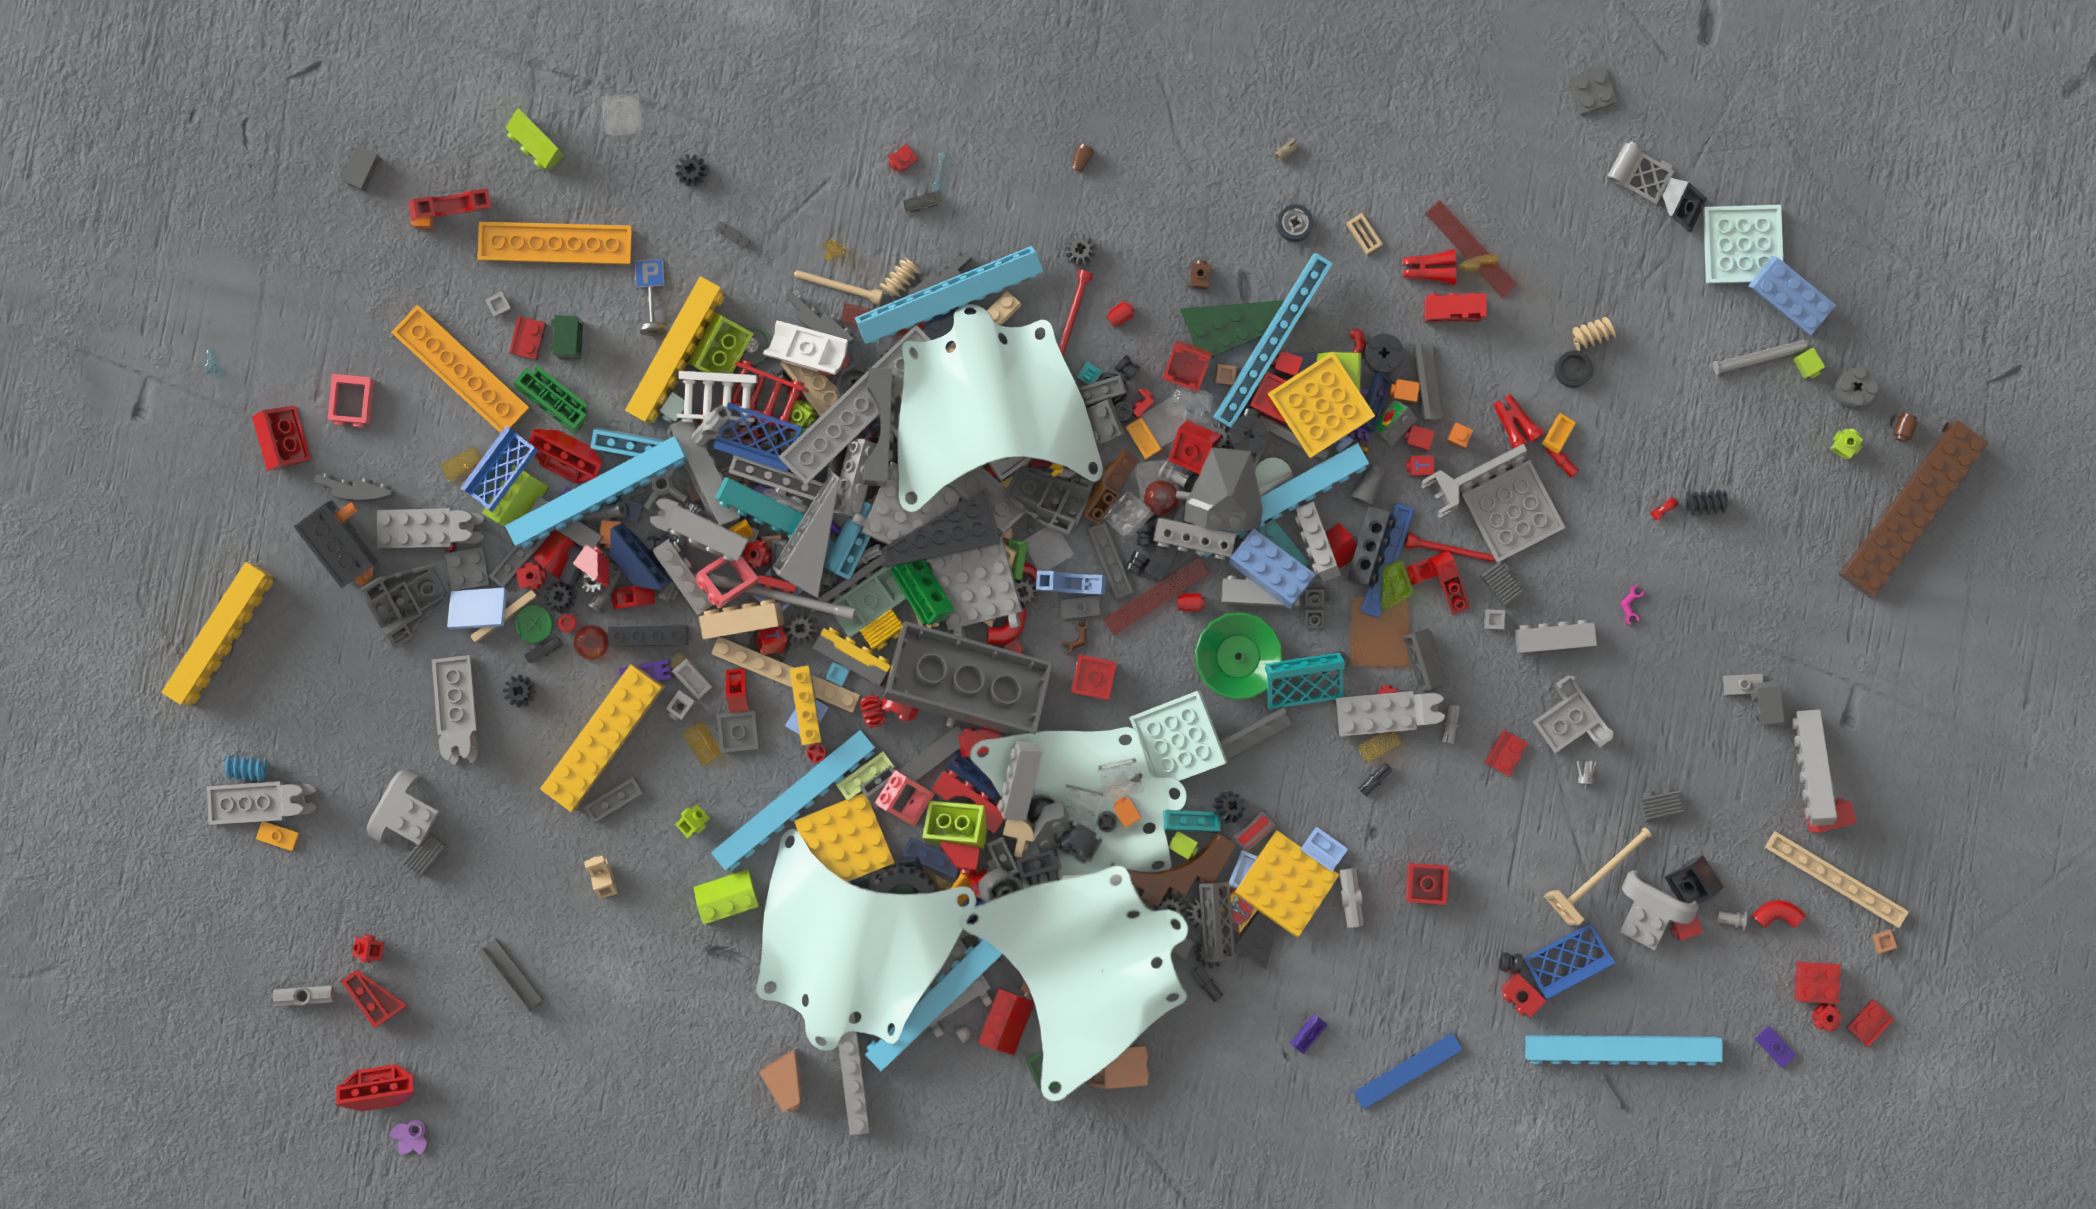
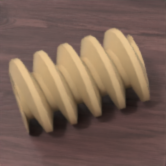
M904 257L906 261H899L901 267H894L897 273H889L892 279H884L887 285L880 284V287L893 298L894 296L902 297L899 290L907 291L904 285L911 286L909 279L916 280L914 273L921 274L919 268L906 257Z
M1603 317L1602 322L1597 319L1594 324L1589 322L1587 326L1581 325L1580 329L1578 327L1573 328V340L1578 351H1580V345L1587 349L1588 342L1592 346H1595V340L1602 344L1603 337L1608 342L1609 335L1616 339L1614 327L1607 317Z

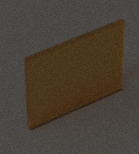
M1351 597L1350 666L1408 667V653L1402 635L1409 633V598L1386 597L1380 616L1376 618L1360 612L1365 597Z

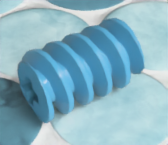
M227 755L225 771L228 779L234 777L236 780L242 778L245 781L249 778L251 781L258 780L263 782L269 769V760L267 758L263 764L261 758H258L257 762L254 763L253 757H250L249 762H247L246 756H243L241 761H239L238 755H235L233 760H231V755Z

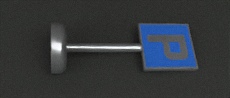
M663 258L636 260V288H648L650 322L641 324L639 333L645 336L662 335L666 333V326L662 322L655 321L653 287L665 286Z

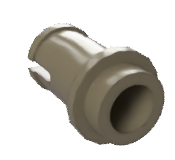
M1291 139L1283 147L1276 149L1274 154L1280 162L1286 161L1288 156L1300 148L1297 142L1294 144V139Z

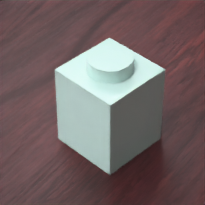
M672 392L660 409V412L663 414L662 418L669 423L680 421L681 418L677 417V414H684V400Z

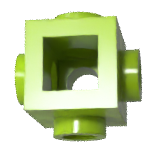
M796 400L789 419H791L792 424L802 426V429L810 427L816 421L815 418L818 414L810 403Z
M1845 429L1842 432L1839 430L1833 438L1835 442L1830 450L1847 460L1853 454L1856 455L1862 448L1860 443L1863 439L1859 437L1860 434L1854 429Z
M697 804L692 809L687 807L680 814L682 817L675 825L689 838L695 832L700 834L707 827L705 823L710 817Z

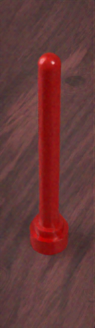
M1079 269L1077 274L1079 284L1059 344V350L1063 357L1086 284H1089L1093 277V273Z
M1408 533L1406 537L1405 548L1423 547L1441 552L1449 551V553L1495 562L1492 554L1422 540L1412 533Z

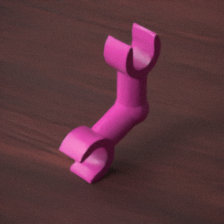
M1638 585L1631 587L1630 594L1621 601V606L1626 614L1625 622L1627 625H1631L1629 621L1631 616L1635 618L1636 622H1639L1638 615L1633 613L1630 606L1636 598L1644 594V591H1641L1638 595L1634 593Z

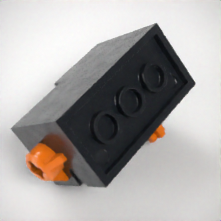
M330 500L293 527L341 589L353 580H355L358 586H362L373 578V565L379 561L348 520V518L358 512L357 507L350 502L340 510L335 502Z

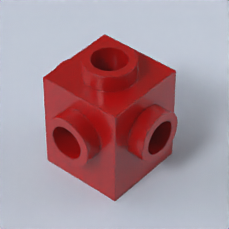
M756 540L755 542H748L743 551V558L750 567L759 569V567L769 564L772 553L771 547L766 546V542Z
M536 562L524 564L525 568L515 569L519 588L537 590L541 589L540 585L546 584V569L542 568L541 565H536Z
M364 934V938L356 937L353 945V957L360 958V962L371 963L372 960L382 961L385 942L375 939L376 936Z
M1826 1003L1819 1004L1813 1010L1814 1013L1810 1015L1814 1020L1813 1024L1820 1031L1824 1030L1827 1032L1835 1031L1841 1025L1840 1021L1843 1019L1839 1015L1841 1011L1834 1004ZM1831 1015L1832 1017L1827 1021V1016Z

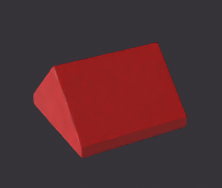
M1338 523L1326 531V535L1340 569L1353 560L1357 545L1347 530Z
M555 529L532 557L543 568L560 580L568 560L567 551L572 545L578 544Z

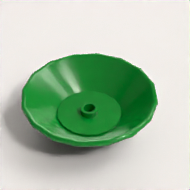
M1245 612L1227 613L1211 621L1200 634L1195 649L1196 668L1204 684L1217 695L1232 700L1252 699L1267 691L1265 664L1283 661L1282 644L1274 628L1261 617ZM1236 653H1240L1242 655V658L1240 660L1235 659Z

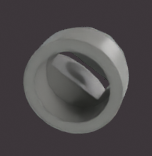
M960 1027L954 1031L962 1044L969 1040L971 1033L968 1028Z

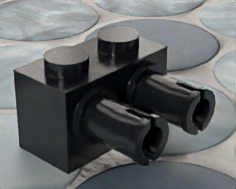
M1057 849L1016 860L1021 878L1028 879L1030 887L1041 884L1039 876L1042 873L1046 874L1048 883L1060 881L1057 871L1062 867Z

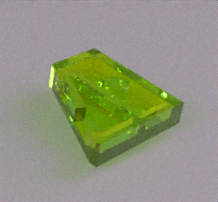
M1399 559L1384 568L1380 608L1386 612L1414 594L1404 562Z

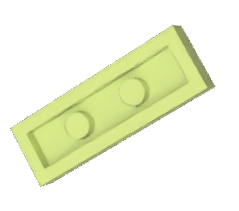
M883 751L838 783L837 787L848 801L861 792L860 787L866 784L867 781L876 777L879 772L888 768L889 765L894 768V765Z

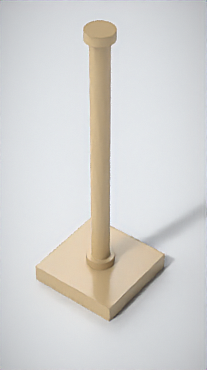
M1644 827L1641 830L1642 832L1568 899L1559 890L1549 891L1544 895V898L1569 926L1579 925L1584 920L1573 904L1645 839L1652 837L1651 832Z

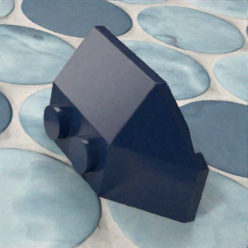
M623 523L610 529V556L634 586L659 590L670 583L665 571L660 567L656 558L649 554L648 548L635 533L627 529Z

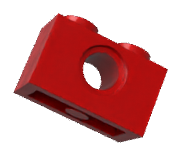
M1514 973L1500 988L1503 992L1501 996L1508 1003L1514 1002L1517 1005L1515 1009L1523 1017L1525 1015L1532 1017L1546 1002L1518 973ZM1524 991L1526 999L1520 1002L1517 999V995L1519 992Z

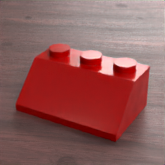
M296 405L266 409L252 416L267 471L284 469L311 461Z
M999 987L978 1044L1014 1055L1035 1003L1034 1000Z

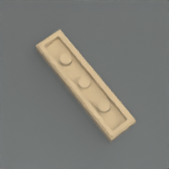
M530 590L505 609L504 622L539 597L538 594ZM499 626L481 627L471 635V638L474 642L478 643Z

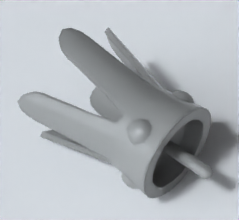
M1577 761L1578 783L1585 784V789H1587V784H1593V773L1597 761L1594 763V766L1593 761H1587L1584 770L1582 761Z

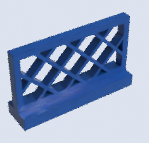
M728 402L727 409L729 411L730 409L739 411L742 418L734 422L729 419L730 424H724L719 431V436L713 448L787 472L789 468L779 459L780 454L777 448L785 444L787 447H790L789 442L793 441L794 443L799 438L802 426ZM752 415L756 416L760 424L750 428L746 418ZM743 420L748 430L738 434L734 424ZM770 421L774 422L779 429L771 434L768 433L764 425ZM731 426L736 436L730 439L723 437L724 429ZM762 426L766 436L757 440L752 430ZM787 428L797 430L795 437L787 440L783 430ZM750 432L754 442L750 444L743 443L740 436ZM780 432L785 442L775 446L771 436ZM768 438L773 448L766 451L760 447L759 442Z
M506 426L461 488L493 512L538 449ZM530 448L526 456H523V450ZM518 453L517 459L512 460V454ZM517 464V468L511 472L512 466ZM506 468V474L501 476V470ZM505 480L503 487H500V481ZM495 484L494 490L489 491L490 485ZM494 495V499L488 504L489 497Z
M1592 923L1523 959L1545 1000L1615 964ZM1588 929L1594 935L1592 943L1581 940L1583 932ZM1567 940L1578 941L1575 952L1564 949ZM1580 942L1591 946L1588 956L1577 953ZM1593 946L1600 948L1605 956L1600 959L1590 957ZM1550 949L1561 950L1558 961L1547 958ZM1563 951L1574 954L1571 965L1560 962ZM1576 955L1587 958L1584 967L1573 966ZM1534 957L1544 959L1541 970L1533 968L1529 960ZM1546 960L1557 963L1554 974L1543 971ZM1559 964L1570 967L1567 976L1556 975ZM1542 973L1553 976L1551 984L1543 987L1540 981Z

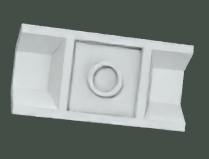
M776 321L774 337L770 347L764 350L763 354L780 359L785 363L835 375L840 372L846 358L848 340Z

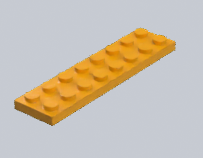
M479 222V261L631 265L632 226Z
M416 305L391 332L500 433L506 426L511 429L530 409L419 305Z

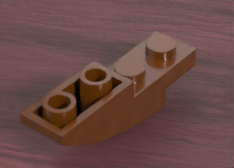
M1123 449L1113 463H1108L1088 499L1083 513L1084 517L1097 525L1100 524L1120 496L1119 489L1139 463L1140 459Z

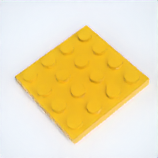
M1331 352L1268 393L1309 458H1312L1375 417L1334 352Z
M863 793L852 797L848 801L844 800L794 821L799 835L803 838L811 854L844 882H851L895 864L872 806Z
M1276 830L1234 894L1295 937H1299L1340 874L1324 867L1300 850L1301 847Z

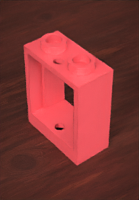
M332 374L328 420L337 426H345V423H352V427L364 428V425H370L375 380L371 377ZM339 384L365 386L361 418L336 416Z
M722 556L700 570L696 576L697 585L700 589L705 590L709 601L716 605L718 609L753 587L758 580V577L742 556L738 561L734 560L733 562L724 559ZM726 562H729L744 582L722 596L707 575Z
M895 770L875 803L915 827L935 793ZM906 784H909L916 789L902 812H899L892 807Z

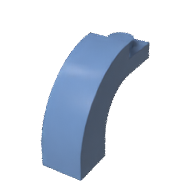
M1037 571L1036 590L1069 594L1105 595V575Z

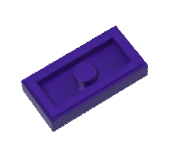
M1314 1013L1290 1044L1304 1054L1328 1024Z
M1767 1026L1754 1039L1781 1068L1796 1056L1770 1026Z

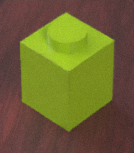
M1814 347L1793 359L1804 379L1809 376L1811 379L1821 374L1820 370L1825 367Z
M1176 831L1168 845V848L1187 859L1190 856L1194 857L1199 847L1196 846L1198 842L1179 831Z

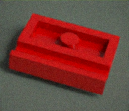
M518 316L509 353L537 360L546 323Z
M759 575L757 581L762 583L764 588H782L781 592L792 594L793 591L796 592L799 588L789 581L766 575Z
M1502 730L1485 764L1510 777L1528 743L1506 730Z
M1871 999L1846 1028L1866 1047H1869L1894 1018L1875 1000Z

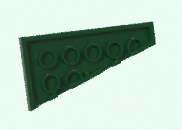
M1284 300L1180 308L1179 310L1194 345L1212 352V358L1262 337ZM1305 309L1298 321L1307 318Z

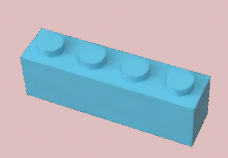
M595 428L593 430L591 449L636 457L666 440Z
M864 501L860 515L867 519L872 504ZM847 518L824 565L828 570L849 580L870 539V536L861 533L863 527L851 522L852 518Z

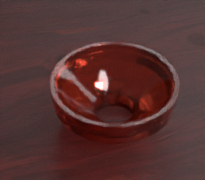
M1163 480L1151 483L1144 493L1145 506L1155 515L1171 513L1176 508L1179 500L1176 498V488L1171 483ZM1162 490L1167 493L1168 497L1165 501H1159L1156 498L1158 491Z
M584 626L575 635L574 647L577 653L585 659H599L608 650L609 638L607 633L599 626ZM588 636H592L595 639V645L591 648L586 647L584 644Z

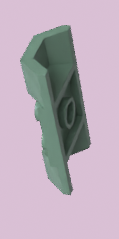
M883 567L832 603L857 610L854 620L833 614L849 638L906 599L890 572L892 569H895L894 567Z

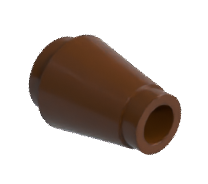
M1080 143L1079 147H1076L1071 168L1082 173V170L1094 155V149Z

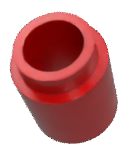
M1122 301L1112 308L1106 317L1114 328L1120 327L1134 317L1133 312L1135 309L1130 302L1125 303Z
M1182 593V595H1178V611H1183V613L1201 612V608H1205V597H1201V593Z

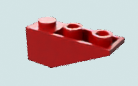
M1445 551L1430 557L1452 615L1469 609V602L1453 556L1449 551Z

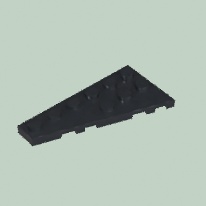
M988 487L977 495L966 499L963 503L933 518L925 525L919 526L911 533L883 547L886 568L999 545L1001 542Z

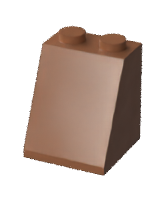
M1129 1045L1117 1058L1089 1078V1086L1113 1089L1148 1085L1149 1071L1147 1069L1148 1052L1146 1046Z
M794 1049L759 1072L782 1112L788 1110L789 1113L797 1109L803 1099L798 1051Z

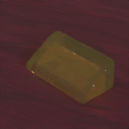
M473 446L440 465L446 479L452 481L474 469L481 461V458Z
M704 722L694 725L683 733L702 766L722 755L718 744Z

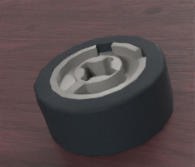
M1293 204L1286 206L1281 210L1277 218L1276 227L1278 233L1289 242L1304 240L1313 228L1312 214L1302 205ZM1293 220H1296L1298 222V225H1296L1295 227H1292Z

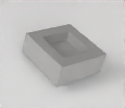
M500 292L485 300L494 318L512 310L504 292Z
M1485 609L1484 629L1504 630L1505 610Z

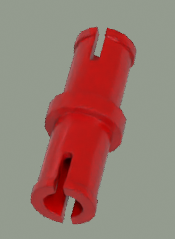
M1549 448L1545 449L1556 462L1555 465L1557 467L1560 466L1569 478H1572L1579 471L1568 459L1569 456L1567 454H1564L1562 451L1557 454Z

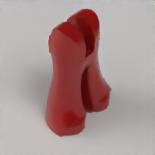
M1455 249L1437 254L1403 258V266H1417V269L1403 270V278L1434 280L1456 286V267L1426 268L1429 266H1456Z
M1511 394L1504 397L1507 406L1510 408L1509 411H1506L1500 400L1493 404L1507 432L1512 449L1522 444L1524 446L1528 445L1513 419H1516L1530 443L1545 434L1543 429L1526 415Z

